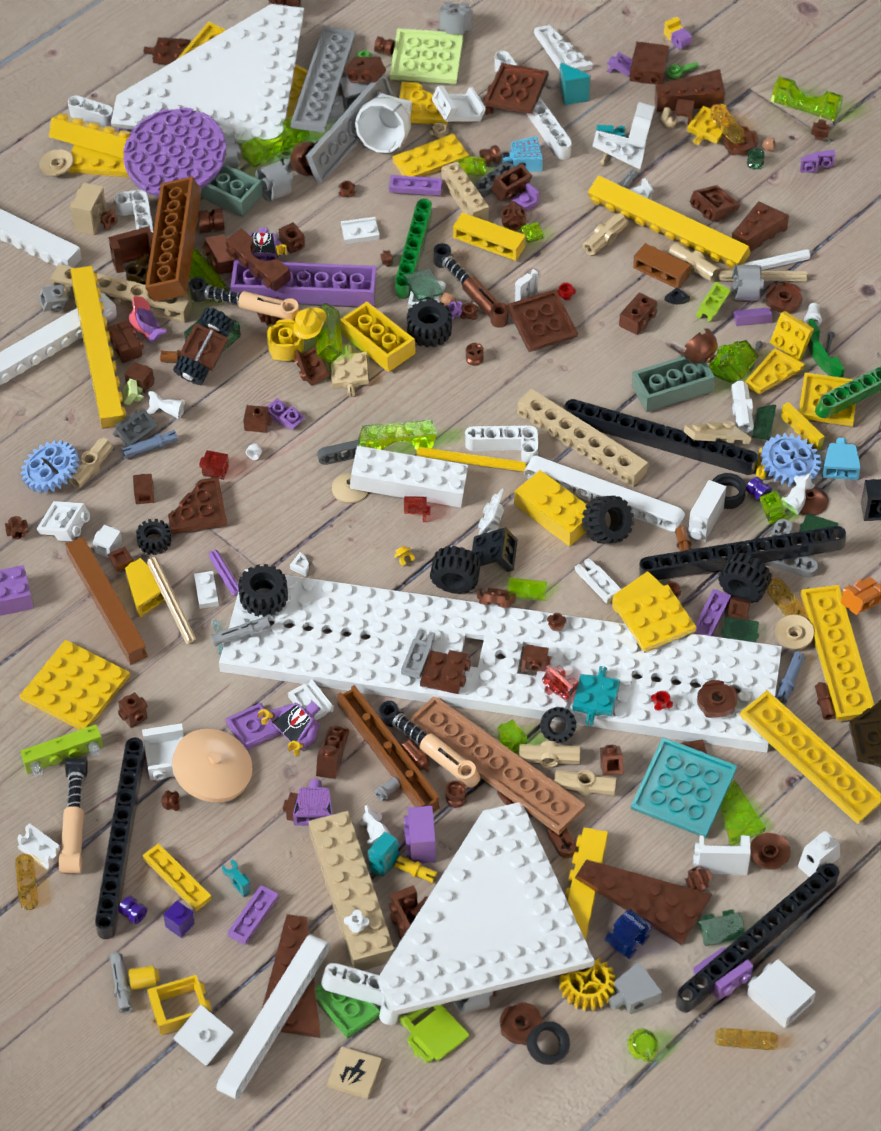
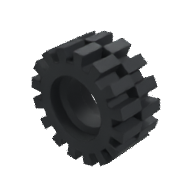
M148 519V523L143 521L142 525H139L136 530L137 544L142 552L146 551L149 555L150 552H153V555H156V552L159 551V554L163 553L162 549L166 551L168 549L167 546L170 547L171 545L170 527H168L167 523L164 524L163 520L158 522V519H154V522H152L151 519ZM151 534L161 535V537L155 540L147 539Z
M553 707L547 710L541 717V733L549 741L563 743L569 740L577 728L574 714L564 707ZM561 717L565 720L566 728L563 732L557 733L551 729L553 718Z

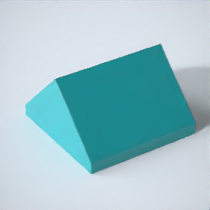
M561 62L559 91L564 105L588 102L590 98L591 75Z

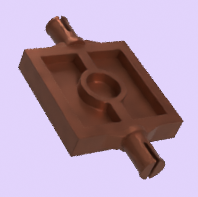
M158 37L154 47H144V54H153V63L170 64L181 55L191 43V39Z

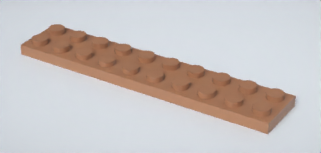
M432 697L408 719L412 720L414 725H418L419 729L425 730L427 735L434 734L463 758L473 762L480 774V778L514 803L519 802L529 814L558 835L586 809V805L438 697Z

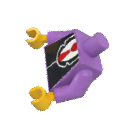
M262 227L259 229V233H250L255 246L253 256L257 259L272 261L278 259L277 256L287 255L286 245L277 240L274 233H269L268 228Z
M311 701L306 708L296 702L270 711L262 709L258 712V718L265 717L261 719L263 725L268 724L269 719H271V723L290 741L288 751L291 752L293 750L294 756H299L301 751L316 741L320 723L314 716L321 708L314 701Z

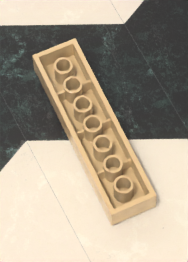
M345 811L308 821L309 834L352 967L358 970H366L387 964L394 953V947L349 812ZM354 910H360L362 915L369 919V925L365 926L359 933H353L348 925L344 924V918L351 916Z

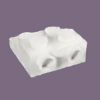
M54 501L37 527V531L39 534L55 535L59 541H73L75 537L81 534L83 524L89 521L90 513L84 503Z

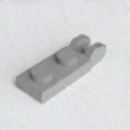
M418 630L401 668L402 675L421 678L429 652L432 650L435 633L431 632L427 642L421 641L424 636V630Z

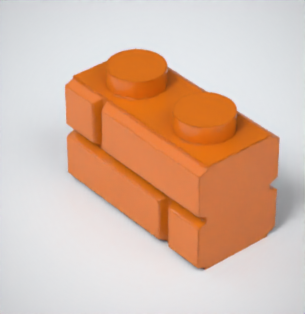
M872 577L864 580L859 579L855 585H848L844 588L841 604L846 608H850V611L855 615L860 614L881 603V584H877V581Z

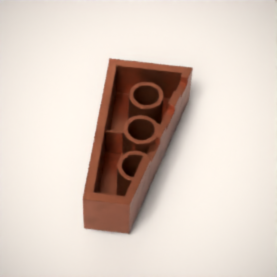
M720 69L655 85L654 100L657 112H662L666 107L675 111L677 99L694 101V109H701L703 106L719 108L721 104H724L725 90Z

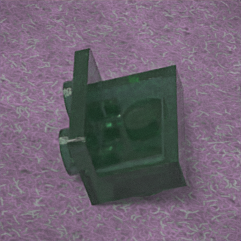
M734 909L722 911V915L716 917L714 913L702 915V919L697 920V924L701 928L704 946L736 940L745 932L742 915L740 912H735Z

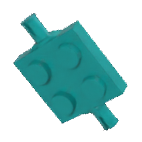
M605 666L599 667L597 676L581 674L572 708L573 711L587 714L586 725H589L590 722V726H592L595 716H612L620 679L605 677L607 667Z

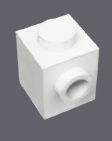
M106 525L100 531H97L93 540L95 553L107 558L109 553L118 550L123 543L121 531Z

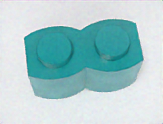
M385 831L368 850L370 871L374 875L382 877L387 874L399 857L397 850L399 848L398 840Z

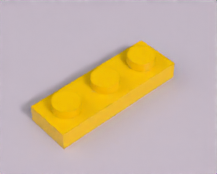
M789 402L785 403L782 406L781 413L783 421L788 423L796 434L800 435L803 439H807V444L812 443V447L817 449V451L822 449L825 436Z

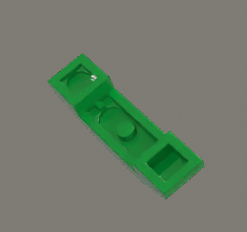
M813 318L809 319V326L814 328L808 343L813 359L829 376L844 378L845 368L837 356L833 358L828 356L819 341L820 329Z

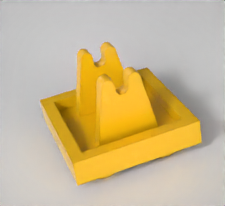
M786 311L781 312L770 344L799 361L803 358L814 328Z

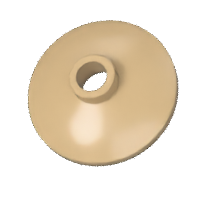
M56 149L49 151L40 159V170L48 176L62 175L72 167L73 157L66 150Z
M351 473L338 476L332 483L334 497L343 503H357L368 494L366 491L350 489Z
M788 615L777 622L775 637L785 648L793 650L802 649L811 643L814 637V628L805 617Z

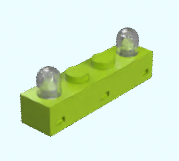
M95 724L20 751L27 774L32 773L33 776L39 778L43 776L44 768L58 765L65 761L66 757H79L86 753H90L92 757H99L102 752L103 742L98 727Z

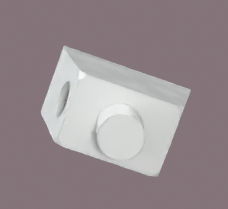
M823 831L806 845L798 867L810 877L824 864H833L840 858L839 842L826 831Z

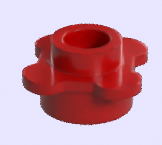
M562 283L559 285V290H556L565 301L570 300L571 296L576 294V289L570 283Z
M658 691L656 694L651 695V701L654 702V709L656 711L673 707V702L670 701V694L668 692Z

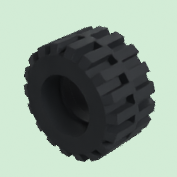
M426 299V301H418V304L415 303L412 305V308H409L407 313V333L415 339V343H418L419 346L437 347V344L442 345L444 341L449 339L452 334V313L448 306H444L443 302L438 303L437 300L430 301V299Z
M616 495L599 496L591 499L590 503H587L585 506L587 509L583 510L582 513L584 515V518H582V522H584L583 529L587 530L586 535L591 537L593 542L599 544L622 542L623 539L629 536L628 533L632 532L631 525H634V521H632L634 514L631 513V506H627L628 502ZM607 511L610 514L611 518L609 528L607 527L605 522V516Z
M446 546L445 548H440L433 557L430 571L431 582L445 592L453 594L468 593L477 586L481 568L480 558H477L478 556L472 553L471 550H466L463 547Z
M736 553L727 560L719 574L718 581L724 592L731 595V597L757 603L762 599L770 585L772 574L769 568L759 561L758 558L745 555L744 553Z
M258 564L255 565V568L251 566L248 568V572L244 571L242 577L239 578L240 603L244 610L247 609L249 614L254 613L257 617L259 615H263V617L268 614L271 616L275 615V612H280L282 607L286 606V601H288L286 576L282 574L280 569L276 570V566L273 565L269 567L268 564H264V566ZM262 588L271 589L270 591L264 593L256 592L258 589Z

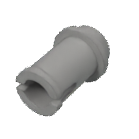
M392 777L382 786L376 787L375 796L380 801L387 800L390 794L401 787L400 782L395 777Z

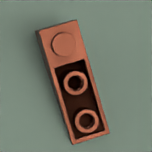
M340 726L329 727L317 755L316 776L336 779L340 770L349 729H344Z

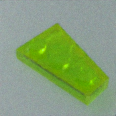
M736 781L731 782L721 805L729 846L740 843L741 836H750L751 838L765 832L766 829Z

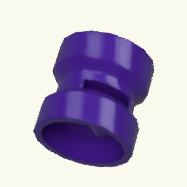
M754 477L747 484L746 491L750 495H754L759 503H762L769 498L772 488L767 484H763L761 478Z
M132 896L126 897L118 909L121 915L124 917L128 916L129 921L135 925L144 919L148 911L147 907L143 904H138L137 900Z

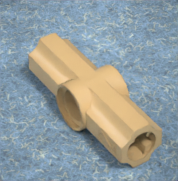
M620 213L615 214L605 224L601 223L596 227L594 234L583 243V249L588 255H595L605 245L609 246L614 242L617 234L627 226L628 221L624 215Z
M674 243L668 251V254L691 264L690 274L696 272L712 282L717 278L720 268L705 260L701 252H691L678 243Z
M104 437L99 438L90 451L82 454L79 467L75 468L77 473H72L73 479L68 478V481L74 487L82 488L91 475L99 472L100 464L113 450V444Z
M545 741L541 745L520 744L519 757L528 763H541L542 766L548 768L555 767L558 764H579L580 746H560L554 741Z
M556 770L554 782L565 790L577 791L583 796H588L591 793L614 796L617 777L594 775L589 770H582L579 773Z

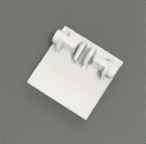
M503 488L498 494L493 495L490 503L485 505L483 509L485 515L478 524V528H480L478 535L483 532L487 533L498 530L504 512L503 506L499 504Z

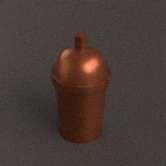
M411 739L405 741L401 745L403 750L419 771L425 770L428 773L430 771L428 768V755Z

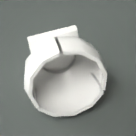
M380 93L378 97L363 105L357 115L355 125L357 135L364 145L376 152L383 153L392 152L403 145L411 129L412 101Z

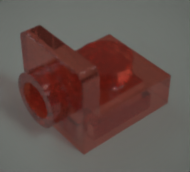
M404 496V514H423V522H427V515L431 513V504H427V497Z

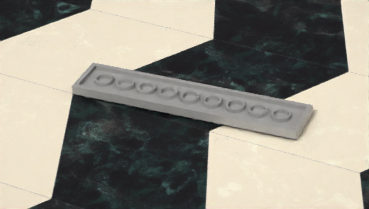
M323 26L291 121V128L325 133L356 31Z

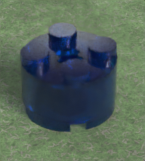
M630 908L614 923L613 933L610 931L607 933L605 942L622 956L631 959L637 951L635 948L639 944L644 945L647 942L653 927Z

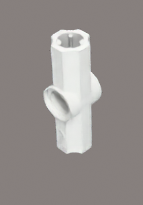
M737 381L731 387L733 416L736 417L737 427L743 432L749 433L754 427L752 399L749 398L748 385L743 381Z

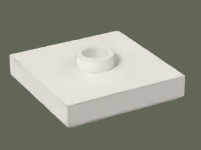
M200 1005L173 1039L202 1064L207 1066L234 1032Z

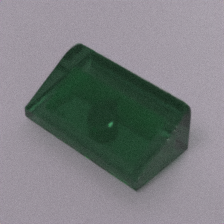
M776 405L757 408L752 438L770 440Z

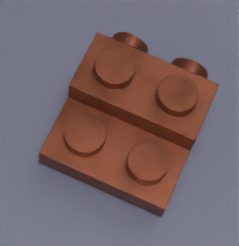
M718 185L695 190L689 201L694 209L700 211L704 218L712 222L724 219L726 213L737 211L740 207V204Z
M430 650L420 680V686L459 694L460 688H464L466 683L465 672H469L471 666L468 654L449 650L448 654Z

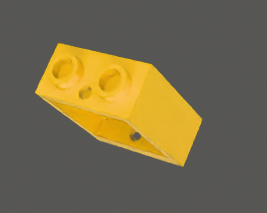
M197 975L147 989L160 1035L180 1030L194 1013L166 1020L160 1003L162 1000L195 991L199 1006L202 1005L209 1012H212L209 999L205 1000L203 994H206L203 981H198Z

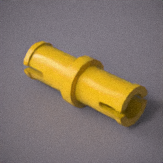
M401 855L398 857L397 861L399 862H396L395 868L410 873L414 878L419 877L432 884L436 880L434 877H437L438 871L423 866L419 861L414 862Z

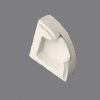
M300 552L290 564V569L305 577L309 573V563L306 556Z

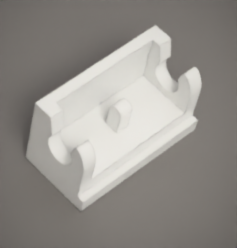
M29 823L25 829L26 835L23 837L19 834L18 849L43 868L49 870L59 860V854L61 853L60 845Z

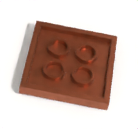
M501 63L484 100L485 106L532 114L549 77L548 70Z
M556 289L510 303L506 307L528 352L578 336V332Z

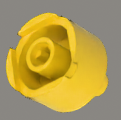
M289 319L279 320L275 325L268 328V349L274 360L295 361L296 355L294 351L298 349L303 353L304 339L298 338L293 331L295 321Z

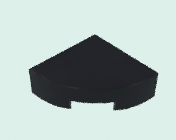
M676 287L665 296L664 301L679 305L689 302L690 296Z

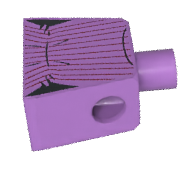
M312 779L309 782V787L300 788L293 811L294 825L309 826L308 821L332 815L329 789L322 788L320 780Z

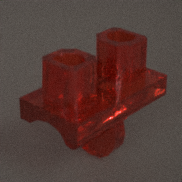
M550 664L546 666V673L542 678L543 684L546 685L544 692L547 695L555 693L566 702L571 700L572 693L577 690L578 681L574 677L567 680L565 678V669L560 665L555 668Z

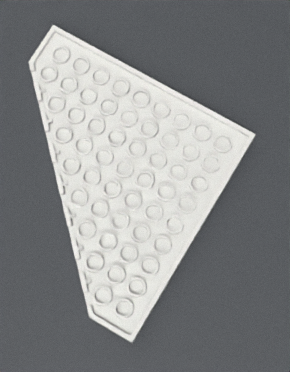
M270 4L116 96L111 127L133 130L138 123L155 112L168 108L171 110L186 107L193 108V110L198 112H204L212 117L222 129L223 134L234 133L235 143L280 148L304 8Z
M518 802L483 810L378 977V984L391 1017L594 966L592 954L522 804Z

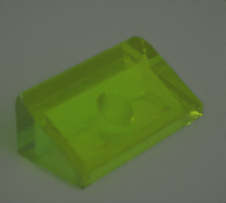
M509 577L507 590L510 591L509 595H512L513 592L516 593V598L545 601L547 581Z

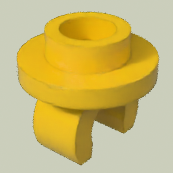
M404 545L395 550L397 554L394 557H399L401 566L406 565L404 557H408L411 562L415 559L414 555L408 552L412 549L411 547L407 548Z

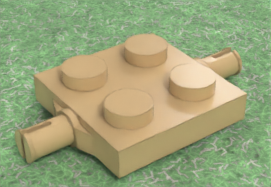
M346 345L344 347V355L330 356L333 389L347 388V395L351 397L352 392L353 397L355 396V387L369 384L367 353H352V346Z

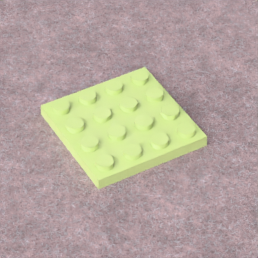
M398 28L390 80L457 84L463 34L454 35L443 31Z

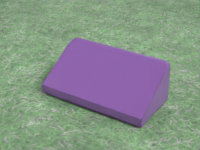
M769 308L733 311L736 326L772 322V312Z

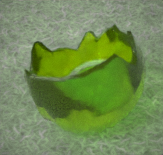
M636 1029L629 1035L627 1040L629 1054L634 1059L652 1062L659 1050L658 1038L648 1029Z

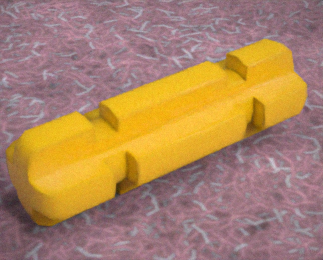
M761 447L758 454L756 477L765 480V466L761 465L762 459H760L763 449Z

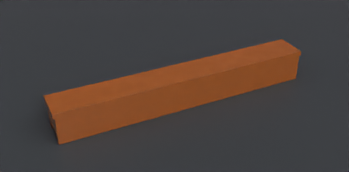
M81 537L65 543L69 559L130 665L148 657L143 639L85 539Z
M351 686V690L344 694L338 693L339 707L391 776L400 782V788L415 807L432 806L433 812L440 809L438 794L356 686Z

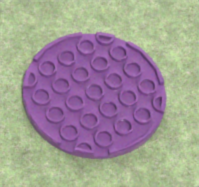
M186 107L171 110L168 108L149 115L136 125L129 139L126 140L123 150V161L128 176L138 188L151 195L159 196L161 183L193 176L200 189L208 185L221 170L225 161L227 147L222 129L206 113Z

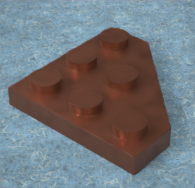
M219 477L199 480L191 493L188 492L179 502L180 505L168 514L171 534L227 525Z

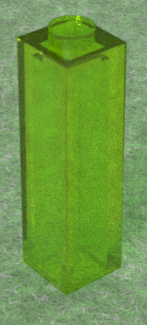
M193 249L189 278L201 277L204 278L206 283L212 285L213 288L217 287V289L221 290L224 288L225 291H229L230 288L197 249ZM207 299L210 302L222 303V300Z
M325 302L319 307L326 312L327 317L321 331L315 336L318 357L332 364L343 353L339 310Z

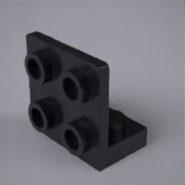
M506 527L474 536L472 553H475L478 556L477 558H480L481 566L498 562L507 572L514 570L518 539Z

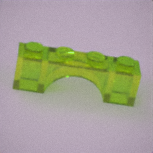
M779 76L773 86L771 101L835 121L841 111L843 95L826 91L821 96H810L803 93L797 87L794 80Z
M292 116L282 122L283 132L279 136L272 139L254 137L241 145L242 156L256 168L308 139L309 130L291 128Z
M432 420L362 425L358 442L362 447L383 450L390 444L406 441L412 443L416 450L418 447L433 448L438 433Z

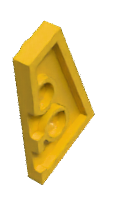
M774 348L745 383L748 385V389L760 395L804 370L805 364Z

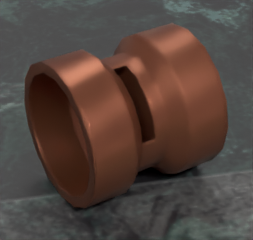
M378 36L374 44V52H383L385 55L392 56L395 40H386L384 37Z
M497 145L491 146L490 149L484 148L479 151L480 159L484 166L490 165L493 161L499 162L502 160L501 151Z
M452 780L446 785V803L450 807L459 808L465 804L466 787L463 782Z

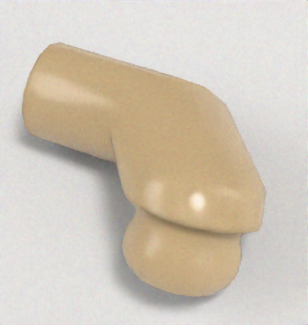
M668 107L663 109L660 120L667 128H673L677 120L676 118L673 120V117H670L672 110Z

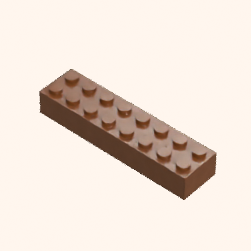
M193 176L161 183L145 286L154 302L187 295L201 198V189Z

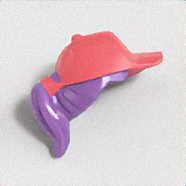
M133 296V310L129 315L131 326L135 328L136 332L144 334L149 342L157 341L163 334L167 333V330L163 328L158 329L159 322L155 319L154 313L150 310L146 299L141 296Z

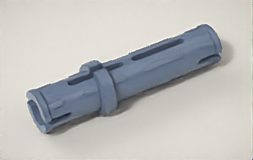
M173 430L161 435L156 434L153 438L123 447L122 451L125 459L158 447L161 449L164 445L178 441V436L175 434L176 431Z
M799 651L794 652L785 677L780 681V689L775 696L778 700L783 697L782 704L787 703L791 691L794 690L796 686L795 681L806 659L804 653L798 658L800 655Z

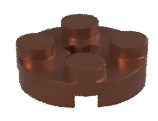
M734 126L729 129V132L724 134V146L730 155L753 154L758 145L757 133L754 130L753 132L748 130L749 127Z
M783 282V284L777 285L778 283L772 284L766 294V305L776 312L786 311L789 314L800 307L802 295L798 286L790 282Z
M479 588L477 590V598L479 599V604L490 605V603H497L499 607L509 608L510 604L515 603L516 593L513 592L512 595H509L510 591L498 588H488V592H483V588Z
M722 680L707 681L697 693L698 707L708 718L725 717L735 711L737 692L733 686L724 684ZM714 696H718V698H722L720 701H714V700H713V699H714Z
M519 1002L518 1005L506 1007L500 1017L502 1036L514 1044L527 1046V1038L531 1030L543 1023L539 1010L526 1002ZM525 1020L526 1026L519 1027L516 1021Z

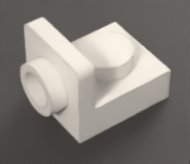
M646 178L642 179L641 186L629 189L651 200L653 187L651 183L647 182Z

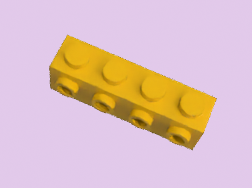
M462 212L453 225L454 239L508 259L517 261L525 249L526 235L474 217L473 215Z

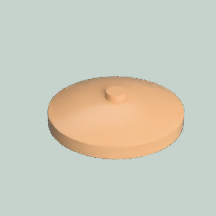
M199 729L185 735L179 741L173 753L172 769L176 780L186 792L200 800L218 803L232 800L246 789L252 776V761L247 749L234 736L216 729Z

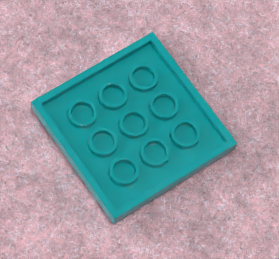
M662 737L634 797L631 809L695 835L704 836L706 839L737 771V765Z

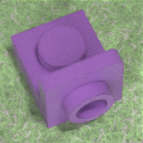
M618 52L615 57L611 56L607 62L609 65L607 72L610 73L615 68L629 76L632 59Z
M527 183L525 185V192L513 198L512 201L526 208L527 212L539 204V191Z

